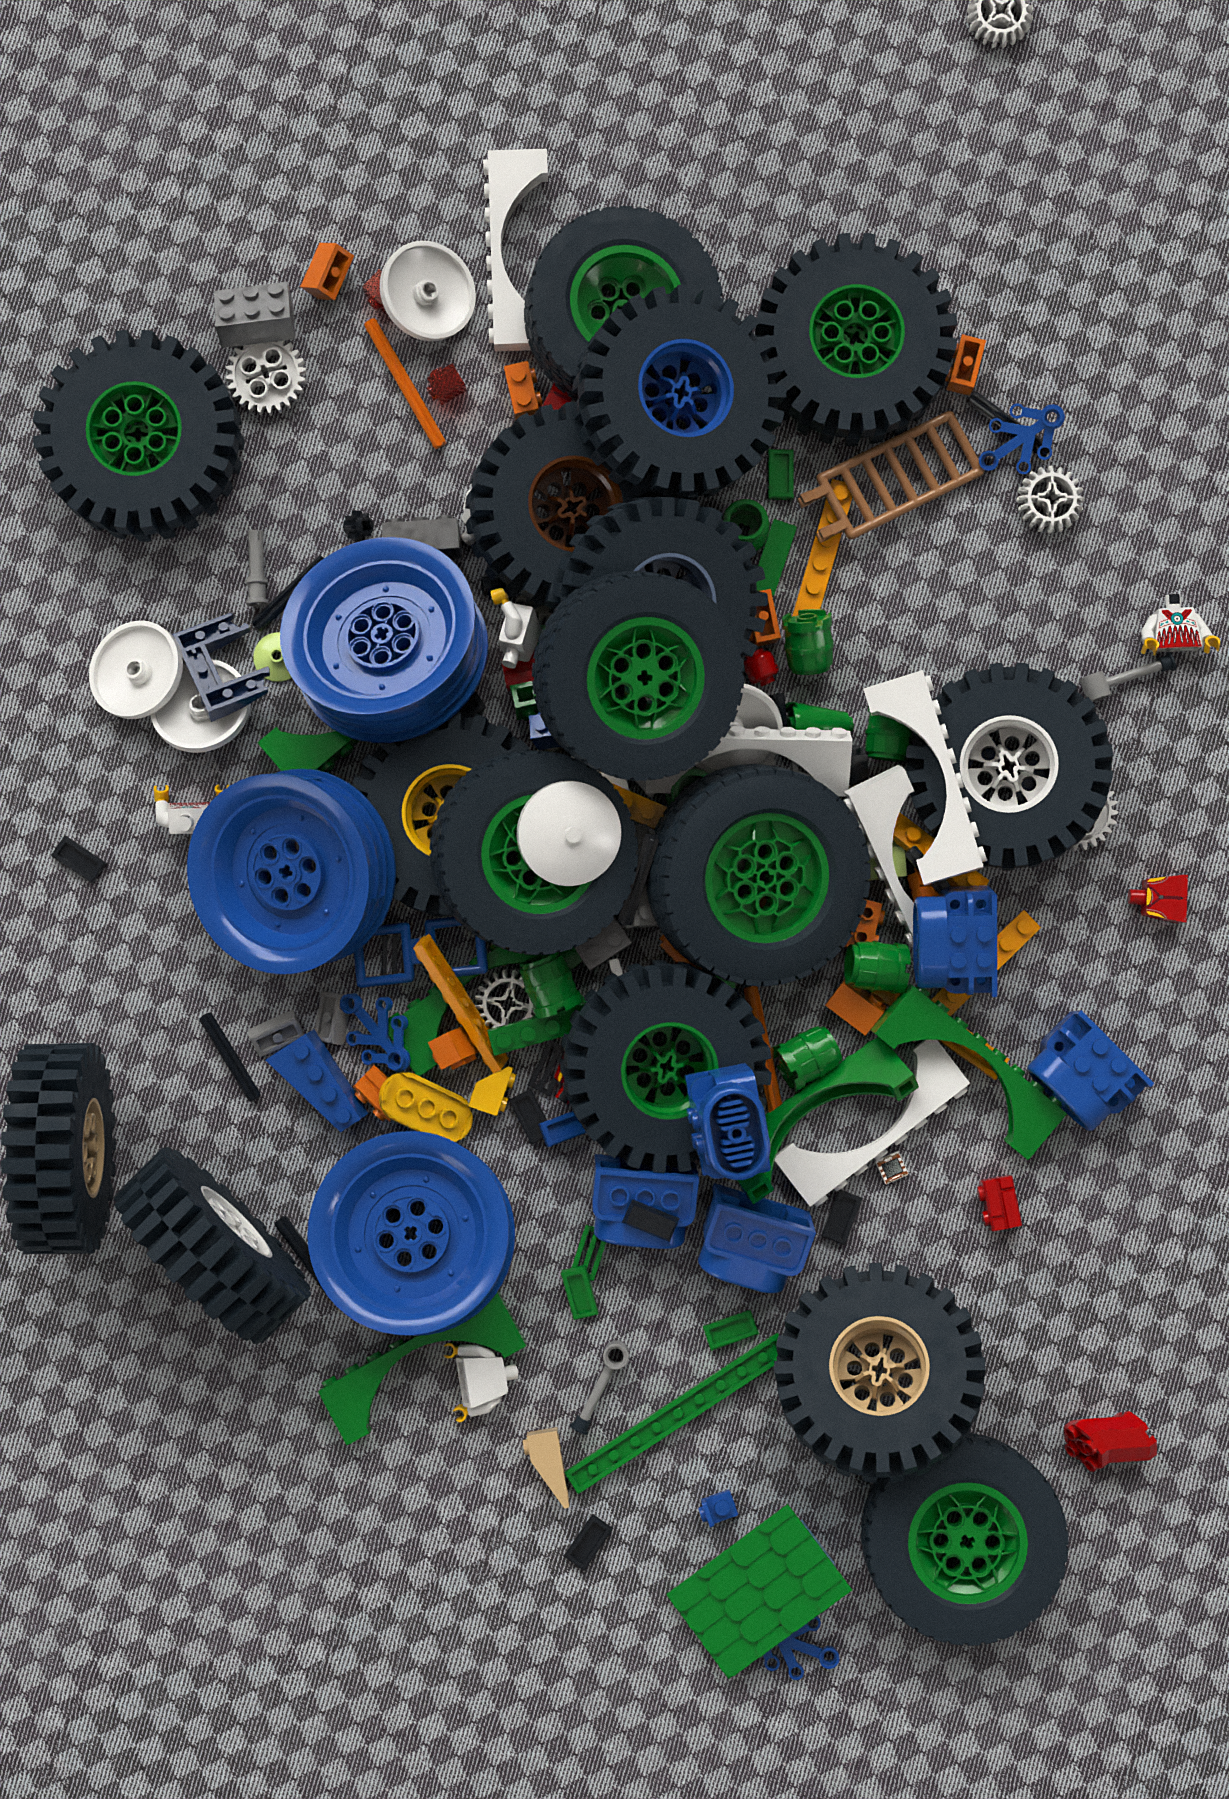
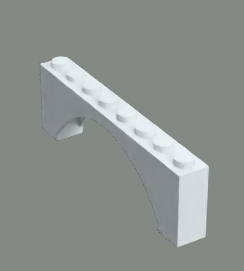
M547 149L488 150V159L483 160L484 175H489V183L484 184L485 199H489L490 206L485 208V223H490V232H486V247H491V256H486L487 271H492V280H487L488 295H492L493 304H488V318L493 319V328H489V343H494L495 351L531 350L525 331L526 323H524L525 301L517 293L505 271L502 260V241L508 221L521 200L541 182H548Z
M923 670L864 688L871 715L879 714L891 718L914 731L934 752L944 773L947 798L943 822L929 850L923 858L916 860L923 884L926 886L984 868L982 862L987 861L983 846L977 847L975 837L979 836L976 823H970L967 813L972 812L968 797L962 798L960 788L964 787L960 772L954 773L952 764L957 762L953 749H947L945 739H949L945 724L940 725L937 715L942 713L938 700L932 701L929 692L934 690L930 675L924 676Z
M732 726L726 736L720 739L721 743L714 751H709V755L703 759L705 760L713 755L735 749L750 748L774 752L796 762L815 780L824 784L836 795L846 797L844 791L849 789L852 737L850 731H846L843 728L820 730L819 728L810 727L806 730H795L792 727H782L778 730L769 729L764 726L756 727L755 729ZM680 770L679 774L670 777L664 776L663 779L651 781L647 779L645 781L646 793H671L672 785L688 770Z
M897 765L844 791L847 799L843 800V802L854 814L859 823L858 827L862 829L867 842L865 845L868 847L869 858H874L877 865L874 867L878 879L880 881L884 880L886 884L885 895L890 903L894 902L897 909L894 912L900 926L904 924L907 931L904 936L908 945L912 948L914 902L905 893L898 880L893 862L892 842L896 820L908 794L913 792L914 789L905 769Z
M923 1040L910 1050L914 1055V1076L919 1088L910 1093L901 1115L881 1137L861 1148L847 1152L819 1153L797 1148L792 1142L777 1152L774 1162L808 1206L811 1207L814 1204L818 1207L828 1199L826 1194L834 1189L837 1192L848 1184L846 1179L853 1173L856 1176L860 1175L868 1168L866 1163L873 1158L876 1161L888 1153L886 1150L888 1146L892 1143L895 1145L900 1144L908 1137L906 1133L913 1127L915 1130L921 1128L928 1122L927 1116L933 1112L937 1115L948 1106L945 1102L952 1097L958 1099L968 1091L966 1086L970 1082L937 1040Z

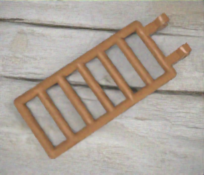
M949 410L819 473L816 476L819 487L800 494L797 502L802 509L814 501L826 497L838 521L818 530L816 537L819 543L843 531L846 537L852 540L982 476L984 469L981 468L979 459L956 416ZM946 422L972 467V470L962 475L959 474L935 429ZM925 432L951 478L950 481L940 486L914 440L915 437ZM903 443L906 444L930 491L917 496L893 451V448ZM882 453L909 500L897 507L871 460ZM860 464L863 465L887 512L877 517H874L850 472V469ZM840 474L866 521L855 528L851 525L828 482L829 479Z

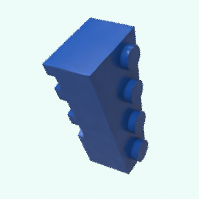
M315 1029L304 1034L265 1060L340 1132L369 1114L362 1102L354 1095L355 1091Z

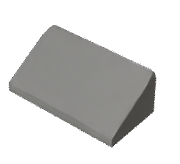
M321 992L315 1031L322 1042L337 1045L344 1044L349 1014L344 1013L340 1008V999L344 994Z
M294 1010L283 1013L248 1030L249 1039L260 1058L291 1044L305 1034Z

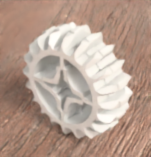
M970 0V5L967 7V13L969 14L967 16V23H971L969 27L970 32L977 31L975 39L984 38L983 45L990 41L992 42V48L996 47L997 43H1000L1001 47L1004 48L1007 42L1013 46L1016 43V39L1022 40L1024 33L1029 31L1030 23L1033 20V15H1031L1033 6L1028 5L1030 0ZM982 6L986 9V13L989 16L987 21L982 16ZM1013 7L1017 11L1018 22L1014 20V15L1011 13Z
M1053 466L1047 468V473L1043 467H1040L1037 470V474L1033 471L1030 472V479L1024 478L1022 481L1024 487H1019L1018 493L1022 496H1018L1016 502L1023 504L1019 506L1018 512H1026L1022 520L1026 521L1030 518L1032 521L1029 527L1032 528L1035 524H1038V532H1042L1044 527H1047L1048 534L1053 532L1054 527L1058 532H1061L1063 525L1069 528L1072 525L1071 520L1076 521L1079 518L1077 513H1081L1083 507L1079 504L1084 502V497L1078 496V494L1083 491V488H1075L1079 480L1076 478L1071 481L1069 479L1072 475L1071 472H1067L1065 476L1062 475V467H1059L1056 473ZM1046 482L1043 493L1032 495V490L1036 485ZM1056 484L1061 486L1066 493L1058 491ZM1048 495L1050 496L1051 500H1055L1052 505L1050 504V500L1046 499ZM1069 504L1068 510L1064 515L1054 518L1057 507ZM1034 506L1042 508L1044 511V516L1040 514Z
M503 970V978L499 979L498 974L495 972L493 973L495 979L493 983L488 978L484 980L489 985L487 989L479 986L478 989L484 992L483 997L475 996L476 1000L482 1001V1005H476V1008L478 1010L483 1009L484 1013L480 1017L487 1018L484 1026L492 1024L494 1025L492 1028L509 1024L510 1016L516 1010L528 1011L522 1020L534 1017L533 1004L530 998L529 1004L519 1002L515 997L516 984L524 989L522 977L516 979V970L512 971L511 977H508L507 970ZM509 983L504 996H490L497 986ZM510 991H512L511 997L514 998L512 1001H515V1004L521 1005V1007H510L506 1016L505 1006L496 1001H506ZM488 1004L497 1005L501 1008V1024L491 1016Z

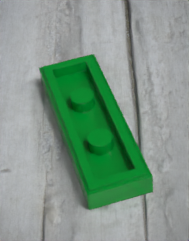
M777 519L773 520L758 566L763 567L765 579L756 582L757 591L771 589L772 597H774L797 526Z

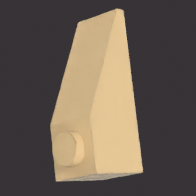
M558 1427L527 1432V1439L523 1440L525 1455H530L531 1463L564 1509L569 1508L570 1501Z

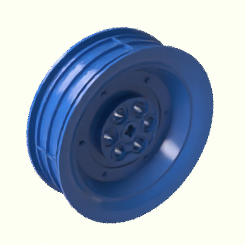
M380 537L363 540L345 546L321 560L295 587L285 607L280 628V647L285 666L291 678L301 689L312 711L331 729L352 739L365 742L390 743L415 738L428 733L448 721L468 702L475 692L485 671L488 658L489 644L486 624L462 571L448 556L438 549L407 538Z
M290 769L239 780L220 792L209 803L200 816L191 837L187 857V877L195 911L207 933L223 951L240 963L258 971L272 974H295L343 959L362 948L375 935L385 920L391 906L396 884V863L391 838L381 816L358 789L343 779L327 772L313 769ZM295 841L299 845V851L295 849ZM273 847L276 849L277 852L276 857L273 854ZM312 860H313V861L315 862V864H316V869H315V870L312 868V865H311ZM268 872L271 874V881L267 877ZM306 885L310 887V894L306 891ZM284 890L288 893V900L284 896Z
M419 1131L393 1132L372 1138L356 1146L345 1154L328 1172L311 1206L307 1232L308 1250L314 1273L321 1287L330 1300L348 1317L370 1329L383 1333L411 1336L431 1335L447 1331L465 1323L478 1314L496 1295L507 1276L512 1262L515 1247V1221L512 1207L503 1185L487 1164L475 1154L458 1143L436 1134ZM423 1202L425 1211L422 1215L416 1216L413 1212V1207L416 1203ZM393 1209H398L401 1215L396 1223H391L389 1220V1213ZM435 1220H441L443 1223V1230L438 1234H434L431 1230V1225ZM417 1228V1231L415 1232L417 1238L408 1239L410 1235L408 1230H415ZM387 1234H391L394 1238V1243L389 1248H385L382 1244V1239ZM429 1245H434L437 1250L435 1257L432 1259H427L424 1254L426 1247ZM404 1252H409L412 1256V1261L408 1266H403L400 1263V1257Z

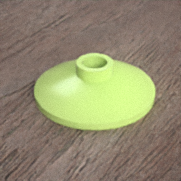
M280 632L268 634L255 647L253 655L255 667L259 670L268 666L270 676L265 678L270 681H287L291 679V676L285 666L282 653L280 659H273L275 652H281Z

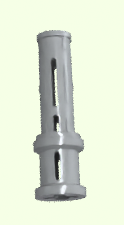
M258 530L247 531L249 576L246 579V585H248L249 599L246 600V605L250 607H264L269 604V600L266 599L268 579L264 576V532L262 530H259V533H257Z

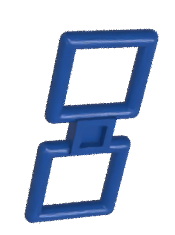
M454 916L428 919L424 923L425 936L430 934L436 943L435 929L462 925ZM407 922L381 925L374 935L401 933L404 973L366 977L362 947L354 952L356 984L359 988L414 981V965L423 963L417 959L413 947L421 938L411 939L410 925ZM475 936L478 964L451 967L457 977L487 973L486 941Z

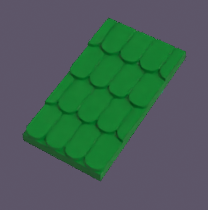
M787 1503L666 1593V1595L726 1677L730 1679L851 1592L852 1588L837 1570L834 1561L803 1520L798 1518Z

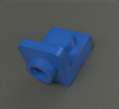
M730 1489L702 1498V1507L698 1508L703 1523L708 1521L710 1528L714 1527L715 1523L738 1515Z

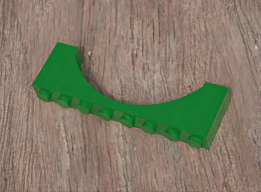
M275 727L257 743L281 771L313 769L328 773L334 768L335 762L340 757L345 758L353 752V746L360 740L352 739L337 731L316 735H301L282 732Z
M492 945L489 947L491 952L487 954L488 970L508 964H519L535 955L519 954ZM574 946L570 950L560 952L565 957L571 970L583 962ZM477 956L468 962L469 965L478 964ZM478 975L461 976L457 978L464 987L468 982H470L473 978L477 977ZM437 985L427 991L429 996L422 1001L417 998L407 1005L409 1010L402 1014L408 1019V1027L404 1030V1048L410 1054L411 1068L420 1077L438 1065L433 1059V1052L428 1042L439 1037L442 1020L449 1006L444 1001ZM398 1012L388 1018V1035L392 1041L394 1029L391 1027V1020L394 1016L400 1015ZM398 1019V1025L401 1027V1021Z
M909 983L905 992L896 998L871 1028V1031L893 1049L899 1044L910 1041L943 1040L963 1045L977 1052L994 1070L1005 1094L1008 1108V1132L1004 1141L1029 1160L1067 1115L1061 1109L1062 1103L1052 1095L1050 1098L1042 1093L1045 1088L1034 1079L1031 1082L1027 1081L1023 1077L1026 1073L1016 1064L1009 1066L1004 1061L1007 1057L997 1048L991 1051L985 1046L988 1041L979 1033L975 1032L972 1035L967 1031L966 1028L969 1025L961 1018L956 1016L953 1019L949 1016L947 1012L950 1009L939 1000L936 1003L928 998L931 993L925 988L915 987Z
M880 1037L867 1042L864 1047L854 1054L847 1056L838 1067L825 1074L824 1077L818 1078L813 1083L806 1085L796 1095L786 1099L779 1107L765 1114L770 1139L769 1159L771 1170L758 1173L745 1180H735L754 1205L774 1190L771 1185V1177L777 1152L787 1134L799 1120L825 1103L853 1095H883L894 1097L899 1102L919 1088L914 1074Z
M499 1290L478 1314L465 1323L436 1334L412 1336V1338L405 1342L400 1338L388 1345L390 1350L381 1354L380 1351H377L366 1357L367 1363L361 1366L355 1363L344 1370L345 1375L338 1379L334 1375L321 1382L323 1387L318 1390V1393L346 1445L370 1433L372 1430L369 1425L370 1412L377 1389L390 1368L411 1351L434 1342L448 1340L467 1341L496 1350L502 1354L503 1358H506L527 1346V1342Z

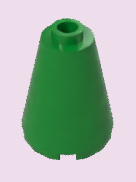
M797 702L786 703L787 726L795 730H806L807 728L815 727L820 730L843 728L846 731H853V718L849 717L847 712Z

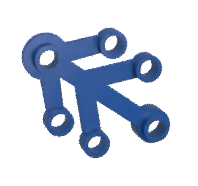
M1019 403L1013 404L1010 408V415L1015 419L1021 417L1037 419L1038 421L1031 426L1003 422L999 418L992 419L989 422L991 432H1006L1017 434V436L994 452L990 450L983 452L979 457L981 468L987 471L994 470L1002 457L1023 444L1021 458L1016 465V469L1020 474L1029 473L1031 470L1030 459L1035 435L1045 429L1042 446L1038 448L1037 455L1042 460L1049 459L1052 456L1051 445L1054 430L1059 428L1065 419L1064 411L1058 405L1051 404L1042 410L1023 407ZM1016 406L1022 408V413L1019 416H1015L1012 413L1013 408ZM1051 412L1057 415V420L1054 422H1049L1047 419V415ZM994 421L1001 423L999 430L995 431L992 429L991 425ZM1042 448L1049 449L1050 454L1048 457L1040 455ZM987 456L994 458V463L990 466L984 463V459ZM1022 462H1026L1029 465L1028 470L1025 472L1019 470V465Z
M350 993L343 995L340 999L341 1010L346 1014L354 1013L371 1033L362 1034L358 1030L348 1032L346 1035L348 1045H381L386 1053H378L375 1049L365 1050L361 1054L362 1062L366 1065L385 1063L396 1072L405 1071L411 1061L409 1052L404 1048V1030L408 1027V1019L404 1015L392 1018L391 1027L394 1029L392 1043L388 1037V1011L393 1007L391 998L380 997L376 1000L375 1006L378 1010L377 1025L362 1007L363 1001L358 994ZM383 1001L386 1003L385 1008L382 1006ZM398 1019L401 1021V1027L398 1025ZM353 1035L356 1036V1042L353 1040ZM369 1053H370L371 1056H372L371 1061H370L369 1058H368V1054H369Z
M819 1616L815 1617L818 1621L816 1626L812 1627L807 1623L778 1644L788 1666L789 1676L793 1680H800L804 1675V1669L800 1663H797L791 1648L818 1658L820 1664L826 1669L835 1668L839 1663V1653L833 1646L821 1648L796 1638L808 1631H817L821 1626ZM769 1650L763 1655L764 1665L767 1670L775 1671L779 1668L780 1661L776 1654ZM826 1652L833 1653L834 1656L831 1660L824 1658ZM774 1658L777 1664L769 1666L767 1664L768 1659ZM794 1667L800 1668L801 1673L799 1675H793L791 1673V1670Z

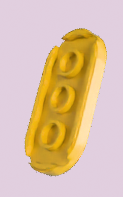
M409 1072L395 1073L388 1077L380 1088L379 1104L383 1113L390 1120L413 1131L432 1133L457 1142L466 1137L472 1127L473 1115L466 1099L416 1074Z

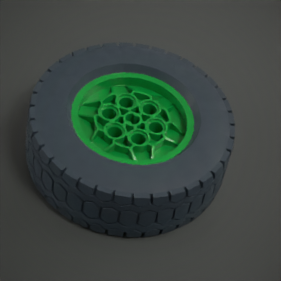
M743 764L711 772L690 784L688 789L685 788L674 798L675 801L670 803L663 813L664 816L660 817L654 829L656 831L655 836L659 838V843L645 885L647 886L648 902L651 905L650 909L657 925L670 944L682 956L696 966L730 982L750 986H776L778 984L794 982L796 979L800 980L812 974V971L816 972L827 964V960L831 961L841 951L840 947L844 948L852 937L851 931L855 932L861 920L859 916H863L867 903L864 899L865 897L868 898L870 882H868V879H871L870 863H867L870 861L867 845L864 844L866 840L862 829L858 827L859 823L838 795L824 784L802 773L770 765ZM762 845H765V854L759 857L758 850ZM786 856L787 863L783 868H780V860ZM744 859L745 866L741 871H738L737 864L740 860ZM762 872L765 873L763 881L759 879ZM787 882V890L781 894L780 887L782 883ZM745 885V893L739 897L738 889L740 886ZM766 896L767 903L764 907L760 908V899Z

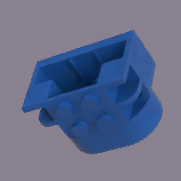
M988 885L950 886L941 890L938 896H920L915 899L913 906V965L915 982L919 988H945L950 993H966L967 995L990 993L992 997H997V894Z
M1082 1010L1070 1011L1042 1039L1040 1043L1041 1053L1027 1066L1030 1076L1045 1088L1044 1091L1049 1096L1052 1095L1062 1103L1061 1108L1076 1123L1088 1131L1095 1130L1110 1114L1119 1113L1129 1103H1133L1136 1100L1135 1097L1145 1087H1152L1154 1085L1149 1077Z
M743 1063L685 1075L690 1108L686 1109L689 1124H692L695 1132L691 1134L693 1148L697 1150L702 1176L709 1175L714 1179L726 1177L732 1180H745L758 1173L770 1171V1139L765 1111L759 1099L753 1070Z
M595 1154L592 1183V1207L595 1214L594 1235L601 1241L620 1246L671 1249L681 1246L685 1242L686 1226L694 1221L699 1184L696 1163L691 1162L692 1170L679 1172L672 1165L666 1166L665 1173L653 1172L645 1164H641L639 1169L631 1167L619 1156L613 1158L610 1155ZM632 1199L680 1218L670 1242L622 1223Z
M713 1183V1198L706 1210V1218L703 1224L704 1242L698 1257L699 1266L711 1276L738 1286L763 1293L773 1294L783 1291L788 1277L798 1275L804 1268L816 1231L810 1211L762 1198L753 1205L743 1191Z

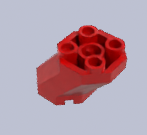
M1126 1411L1123 1414L1118 1412L1113 1417L1072 1420L1064 1426V1440L1067 1443L1064 1446L1066 1452L1071 1457L1082 1462L1090 1472L1102 1469L1108 1463L1149 1461L1157 1455V1441L1152 1435L1149 1438L1146 1433L1149 1429L1146 1423L1130 1411Z

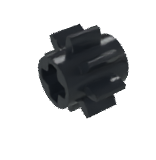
M353 510L352 516H345L343 530L347 534L348 539L360 542L365 540V536H371L374 524L369 517V513H362V510Z

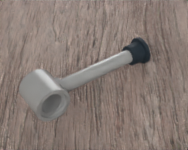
M1166 652V655L1159 657L1157 661L1108 678L1104 675L1103 671L1087 675L1079 679L1085 697H1089L1094 702L1110 696V687L1160 670L1161 672L1167 670L1175 671L1176 662L1172 653Z
M614 1340L606 1345L603 1353L605 1367L581 1415H577L574 1423L569 1425L575 1431L588 1435L587 1429L591 1423L589 1419L614 1369H621L628 1362L629 1349L624 1342ZM612 1349H619L623 1352L624 1356L621 1360L614 1361L610 1358L609 1352Z

